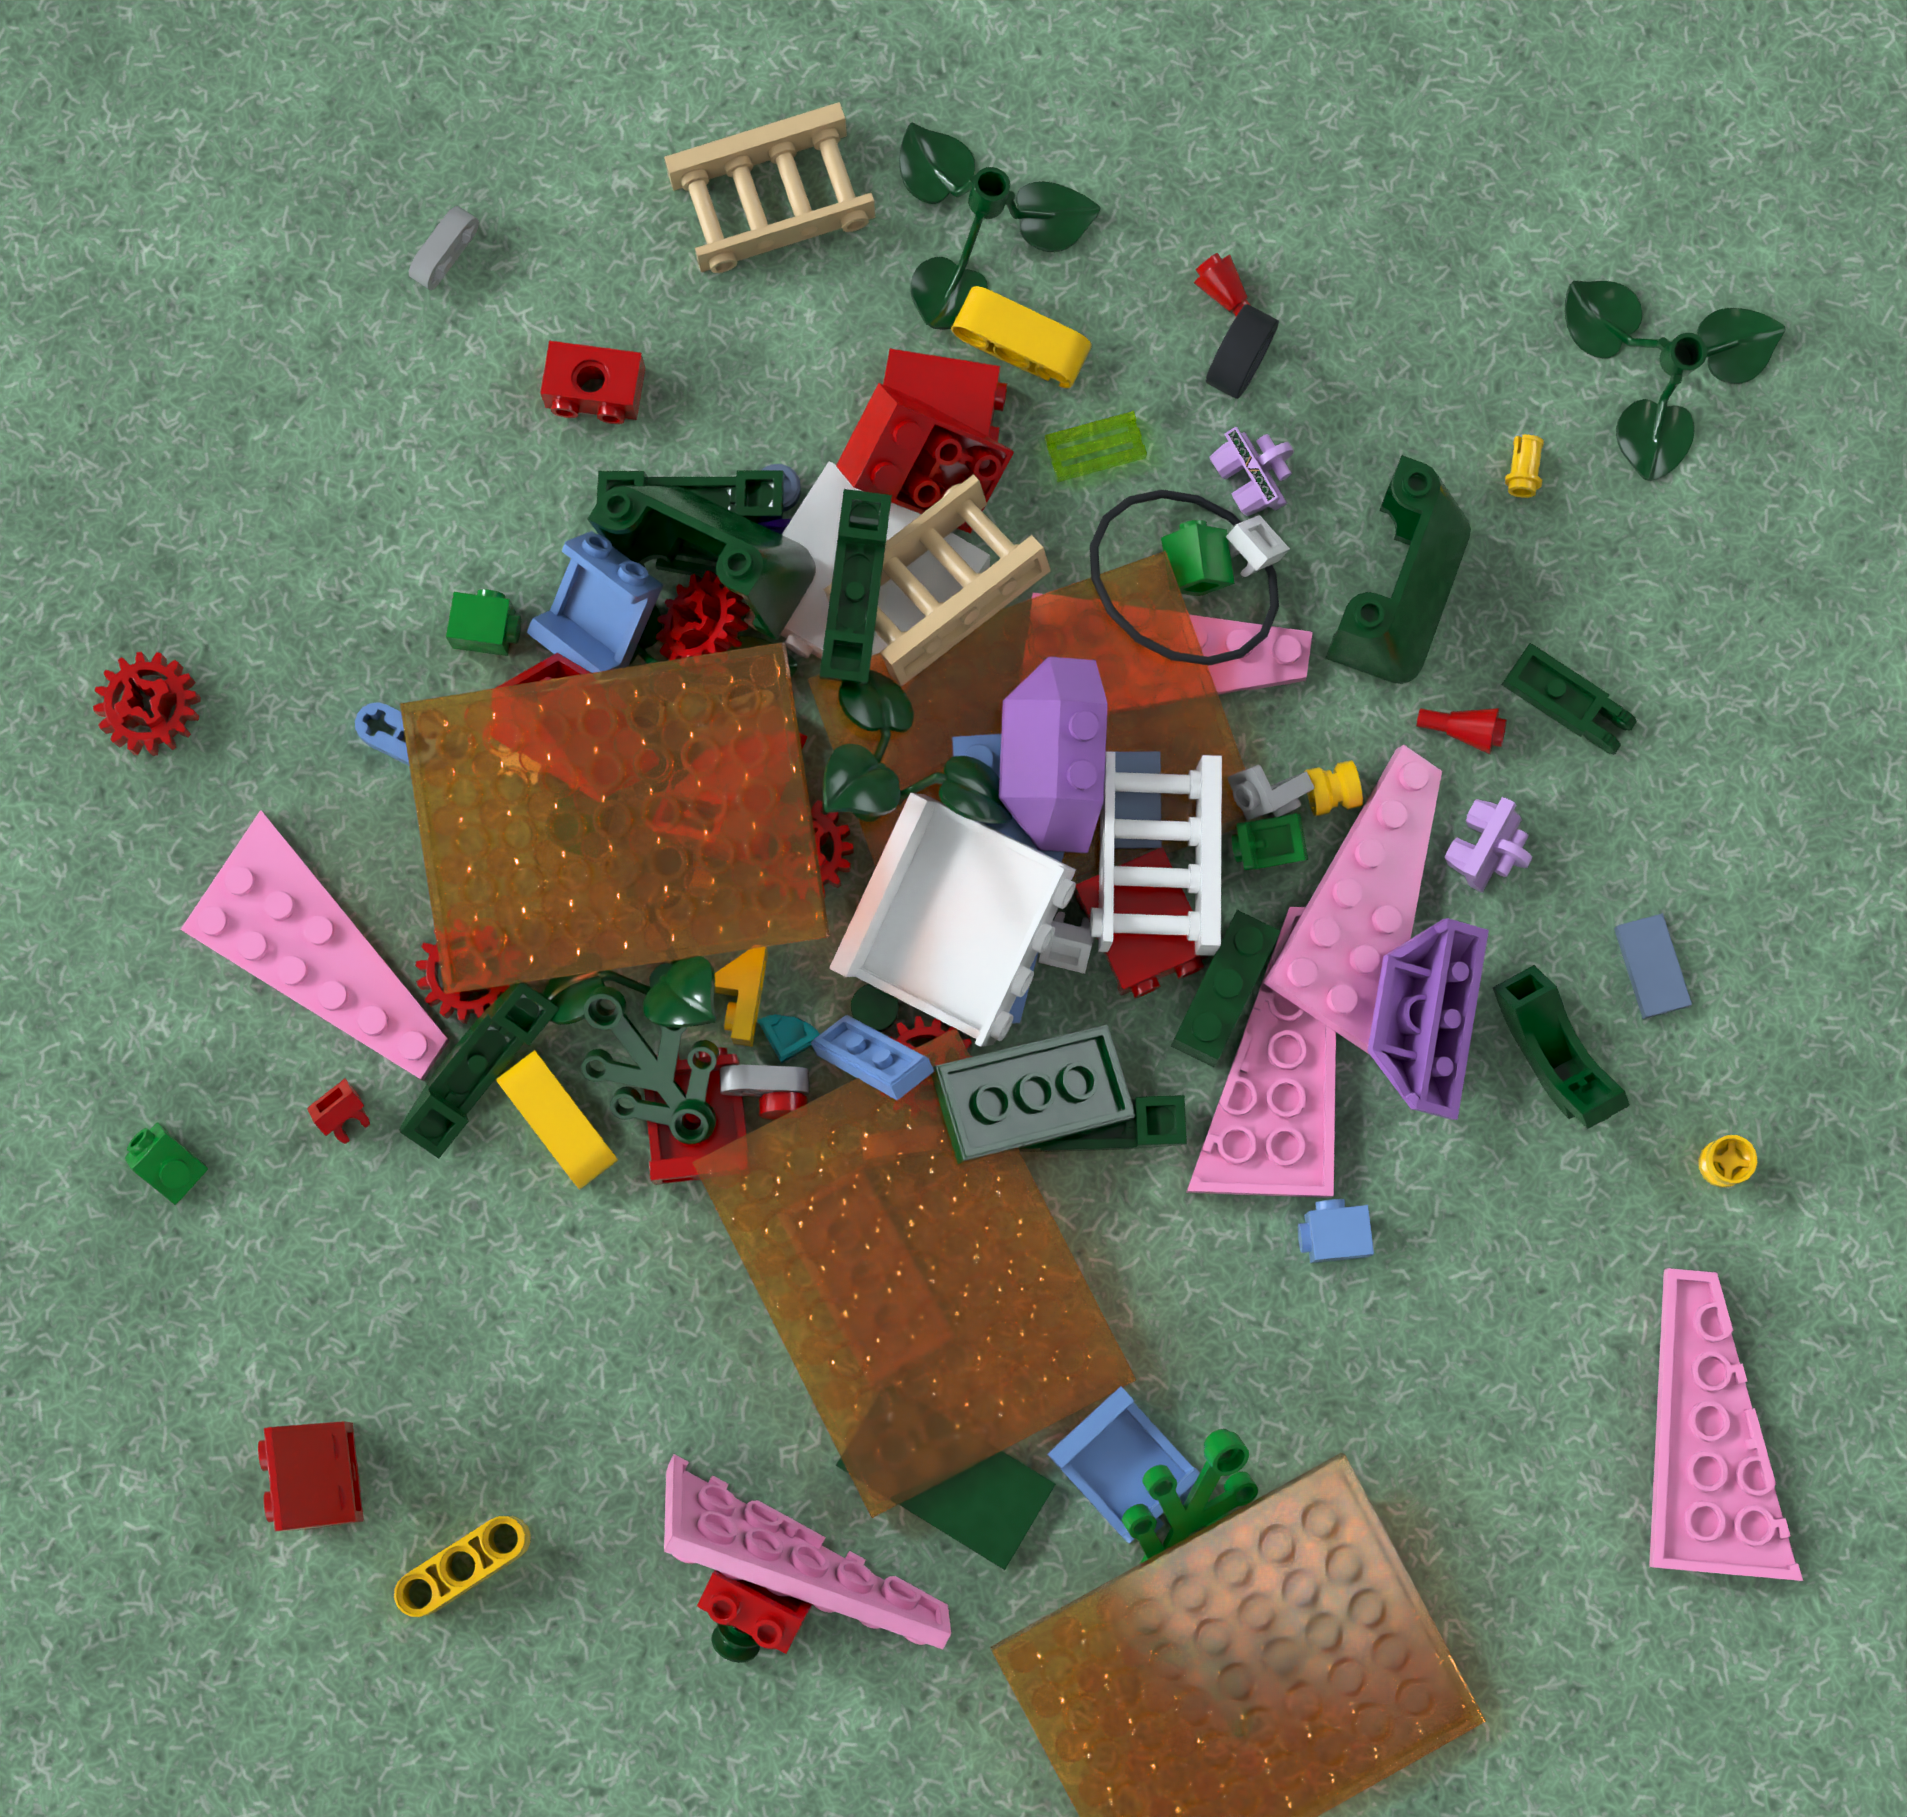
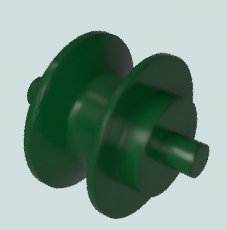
M717 1623V1627L712 1633L711 1641L715 1651L729 1661L737 1663L748 1662L754 1659L760 1650V1646L751 1635L732 1625L727 1626Z

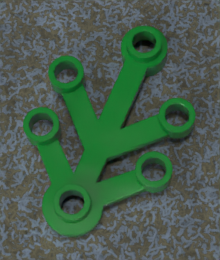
M1218 1429L1206 1438L1204 1442V1457L1207 1461L1184 1504H1182L1176 1492L1177 1480L1167 1466L1156 1465L1144 1474L1142 1479L1143 1485L1150 1496L1158 1500L1171 1527L1163 1544L1154 1531L1157 1521L1147 1505L1136 1504L1127 1509L1123 1514L1122 1523L1130 1536L1138 1540L1145 1554L1138 1566V1575L1146 1586L1152 1587L1157 1592H1167L1179 1586L1186 1577L1187 1568L1185 1565L1188 1561L1217 1544H1225L1232 1540L1238 1531V1527L1228 1512L1237 1506L1251 1503L1258 1494V1487L1247 1472H1238L1247 1463L1249 1450L1235 1432L1227 1429ZM1231 1475L1224 1484L1225 1492L1208 1502L1220 1477ZM1201 1527L1204 1528L1205 1532L1187 1541L1191 1533Z

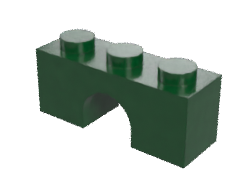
M1239 910L1236 911L1221 941V946L1200 984L1171 1047L1212 1067L1216 1065L1280 934V930Z

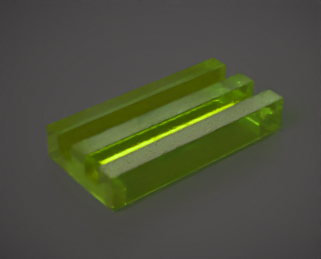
M1134 411L1046 434L1044 437L1057 483L1147 457V451L1141 440L1142 435L1137 427ZM1124 427L1128 429V431L1057 449L1058 445ZM1132 442L1133 445L1131 449L1063 467L1061 461L1122 444Z

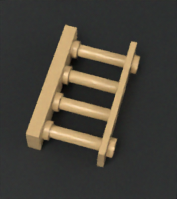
M840 102L664 157L673 191L680 188L689 191L707 243L695 248L701 272L711 270L713 273H723L733 269L739 260L841 228L845 232L856 231L865 227L869 223V219L875 218V205L872 193L858 197L855 196L837 145L840 138L847 136L846 120ZM811 147L820 150L838 200L836 204L814 211L811 209L794 160L798 151ZM766 161L777 164L795 216L769 225L750 173L754 165ZM727 174L728 177H733L751 230L724 239L706 185L709 183V179Z
M974 474L962 484L952 486L941 500L886 541L880 587L892 579L925 615V618L911 629L901 632L879 607L877 608L875 632L887 644V647L880 653L889 674L901 687L1051 571L1044 547L1032 535L1021 544L1014 545L981 511L987 505L980 481ZM964 522L1000 557L999 561L983 573L977 574L944 539ZM928 550L963 587L945 602L939 603L906 568ZM832 582L823 589L828 601H830Z

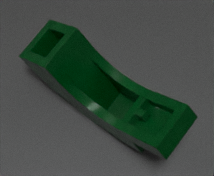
M1535 965L1493 987L1500 1010L1512 1036L1544 1090L1568 1119L1576 1117L1589 1129L1630 1106L1625 1090L1594 1061L1581 1043L1567 1016L1557 986Z

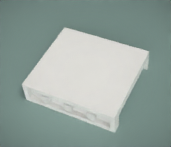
M830 461L782 534L807 548L816 566V573L812 583L781 633V636L786 638L785 646L803 658H808L812 653L822 659L829 601L823 589L831 584L833 578L844 489L861 491L854 488L836 465ZM891 503L886 541L921 514ZM952 532L944 538L977 574L983 573L990 567V555ZM929 550L906 567L939 603L947 601L963 588ZM892 579L880 587L878 607L901 632L908 631L925 618V615ZM750 609L744 621L756 630L752 624L755 615ZM874 631L870 670L879 672L897 683L889 674L880 653L887 647V644ZM917 675L901 687L905 693H907Z
M910 793L829 969L845 977H857L976 1039L974 1044L980 1047L994 1045L996 1040H1003L1011 1027L1013 1015L1009 1012L1016 997H1022L1032 982L1034 971L1030 970V967L1037 952L1043 953L1052 940L1055 927L1050 924L1058 908L1064 909L1074 893L1076 883L1071 880L1076 869L979 821L964 818L951 811L945 804L925 794Z

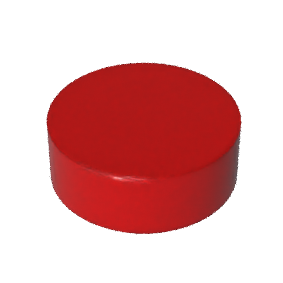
M790 1091L771 1092L763 1094L759 1098V1116L762 1118L799 1119L808 1115V1098L803 1093Z

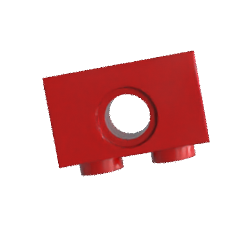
M549 340L540 391L545 408L551 409L553 414L564 418H576L579 413L597 415V419L609 424H623L625 419L637 420L646 369L642 353ZM590 379L604 381L603 386L598 391L585 392L581 389L583 384Z

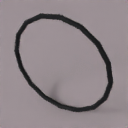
M1157 490L1128 496L1102 517L1090 543L1091 580L1107 614L1135 642L1173 661L1210 666L1243 658L1268 637L1279 609L1277 573L1273 565L1264 568L1268 575L1270 608L1261 631L1240 649L1209 657L1174 652L1141 635L1114 608L1100 578L1099 545L1109 522L1133 504L1161 498L1194 503L1228 520L1235 527L1241 521L1233 513L1199 495L1169 490Z

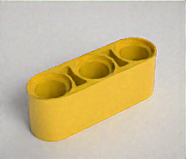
M979 286L971 288L951 327L954 335L963 342L1046 381L1053 378L1060 382L1059 387L1065 389L1073 386L1092 348L1091 342L1077 331Z
M535 1050L496 1079L506 1095L579 1190L618 1161L616 1155L609 1149L603 1138L584 1113L577 1107L575 1101Z
M498 1516L487 1521L405 1574L398 1581L394 1589V1600L397 1607L402 1613L410 1617L426 1616L443 1608L520 1558L530 1545L531 1534L528 1526L522 1519L515 1516ZM503 1524L512 1526L518 1535L516 1547L508 1553L500 1551L494 1543V1534ZM462 1551L469 1553L475 1562L473 1575L467 1580L457 1578L452 1571V1561ZM418 1579L426 1581L432 1590V1598L424 1608L415 1606L409 1597V1589Z

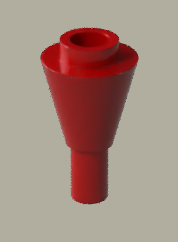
M1215 253L1195 269L1200 277L1194 281V284L1226 310L1232 311L1235 316L1238 315L1245 304L1250 305L1230 254L1222 259L1218 253Z
M1420 708L1416 727L1446 732V735L1490 755L1493 746L1502 747L1507 719L1499 718V708L1451 711L1450 714Z

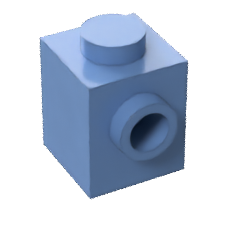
M1344 1199L1315 1202L1316 1210L1305 1214V1223L1298 1224L1301 1253L1309 1252L1310 1263L1368 1258L1374 1254L1368 1205L1345 1207Z

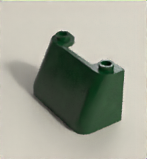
M1401 455L1379 510L1387 513L1393 520L1395 525L1394 540L1410 545L1391 598L1371 592L1361 593L1353 597L1345 608L1336 633H1334L1325 659L1398 684L1412 681L1418 676L1424 666L1471 532L1468 519L1435 470L1423 462Z
M676 486L614 487L603 494L587 518L599 535L607 538L615 549L645 567L644 563L658 558H662L672 564L683 544L717 560L716 574L721 583L730 591L744 598L755 615L752 624L756 630L775 640H778L816 573V566L807 548L800 543L684 488Z

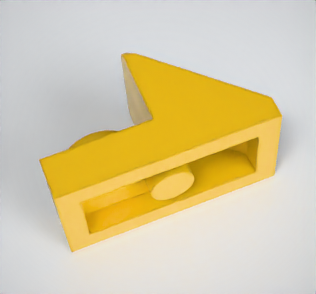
M756 944L715 973L714 993L738 996L737 1003L728 1002L724 1030L732 1031L731 1039L733 1044L753 1047L768 959V950L764 945Z

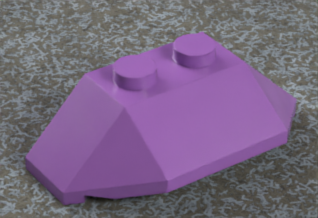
M1047 657L1003 700L999 799L1040 851L1088 853L1103 805L1108 703L1096 660Z
M1449 918L1442 919L1383 956L1367 1051L1412 1110L1450 1120H1458L1489 932L1487 929Z

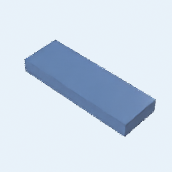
M849 1015L842 1017L811 1042L817 1056L895 1100L900 1099L934 1072L929 1058Z

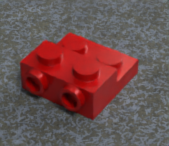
M714 1570L696 1607L708 1612V1615L714 1622L727 1626L732 1625L751 1635L759 1646L777 1649L787 1654L813 1604L792 1596H778L770 1592L766 1587L743 1579L733 1580L724 1576L720 1571Z

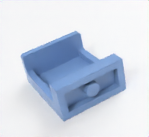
M590 531L565 542L562 552L570 557L571 560L550 611L532 618L527 633L553 654L559 653L594 674L603 685L626 673L663 584L648 574L646 568L641 564L631 561L615 549L607 538Z
M1122 1386L1118 1387L1047 1453L1051 1460L1129 1544L1135 1538H1132L1122 1523V1517L1130 1507L1136 1504L1148 1506L1157 1521L1156 1528L1154 1529L1155 1533L1164 1525L1159 1518L1163 1510L1158 1500L1150 1496L1142 1483L1144 1474L1150 1468L1156 1465H1165L1170 1469L1177 1480L1176 1492L1182 1504H1184L1200 1474L1138 1408L1132 1397Z

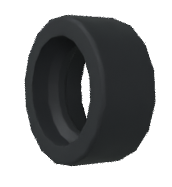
M1245 304L1234 319L1218 348L1205 382L1235 399L1240 398L1260 366L1276 333L1279 320Z

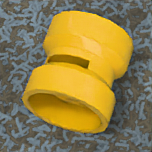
M1352 760L1337 763L1333 774L1330 770H1323L1320 767L1305 770L1315 788L1307 793L1314 816L1329 814L1332 808L1338 807V802L1346 809L1357 808L1363 805L1361 782L1357 768Z
M1726 1135L1707 1144L1701 1151L1698 1160L1699 1170L1703 1178L1711 1185L1719 1188L1731 1187L1749 1179L1755 1172L1758 1163L1757 1153L1753 1145L1746 1138L1738 1135Z

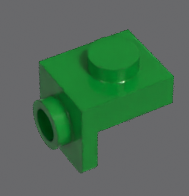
M1300 813L1236 824L1238 834H1232V849L1236 862H1243L1245 871L1308 860Z
M158 1122L150 1130L144 1128L138 1132L127 1147L129 1153L125 1156V1160L131 1170L174 1205L186 1195L208 1170V1167L199 1158L174 1139Z

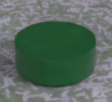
M866 984L855 992L851 1000L852 1017L878 1032L885 1031L895 1023L898 1017V999L871 984Z

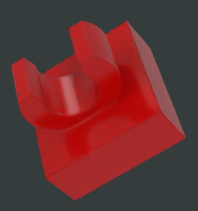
M346 1078L307 1108L314 1124L325 1136L333 1131L337 1140L344 1144L350 1141L348 1135L342 1129V1125L347 1119H358L365 1128L370 1125L369 1118L362 1109L364 1104L360 1096Z

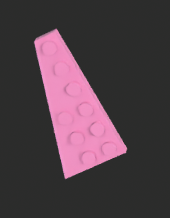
M260 810L180 930L424 1081L448 1044L449 1039L319 882L268 817Z
M1664 1269L1649 1567L1803 1581L1799 1564L1795 1562L1789 1541L1791 1535L1787 1521L1782 1516L1775 1491L1776 1481L1756 1410L1752 1408L1745 1382L1748 1381L1743 1363L1740 1364L1732 1337L1733 1328L1718 1274L1715 1272Z

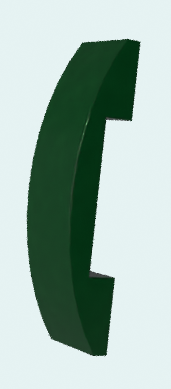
M737 470L736 476L648 477L645 471H598L597 502L606 491L614 487L676 486L684 488L753 522L762 523L783 518L785 473L783 470Z
M844 489L820 679L868 685L892 495Z
M522 979L516 981L477 1019L448 1054L415 1101L399 1129L400 1133L439 1159L469 1122L467 1117L469 1111L524 1043L530 1046L560 1008Z
M1185 1096L1135 1097L1131 1101L1136 1117L1129 1121L1008 1152L1120 1150L1186 1145Z

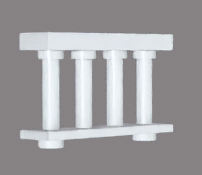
M1106 752L1104 801L1100 811L1099 908H1091L1090 936L1098 937V952L1109 951L1113 943V933L1186 935L1187 940L1195 941V955L1214 956L1220 948L1222 756L1202 755L1196 770H1190L1189 775L1115 772V752ZM1115 791L1188 794V799H1196V817H1189L1188 822L1115 819ZM1114 838L1187 841L1188 846H1196L1195 864H1189L1188 869L1114 866ZM1114 885L1187 888L1188 893H1195V911H1189L1188 916L1113 913Z

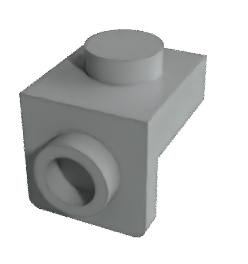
M1255 765L1228 777V782L1233 790L1234 800L1242 809L1246 820L1273 812L1275 818L1289 813L1301 806L1298 799L1300 796L1315 789L1307 771L1281 780L1271 786L1260 765Z

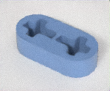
M379 702L369 703L357 713L355 730L362 741L368 746L417 769L428 768L434 765L440 758L442 752L441 740L435 730L427 724ZM383 714L385 715L384 721L386 724L396 730L393 736L383 731H377L374 736H370L372 730L367 725V721L370 718L378 720ZM404 735L418 741L423 735H426V742L431 747L428 753L420 751L416 757H413L411 747L402 741Z

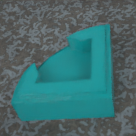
M774 1014L757 1020L781 1063L812 1047L811 1042L820 1035L811 1024L793 1016Z

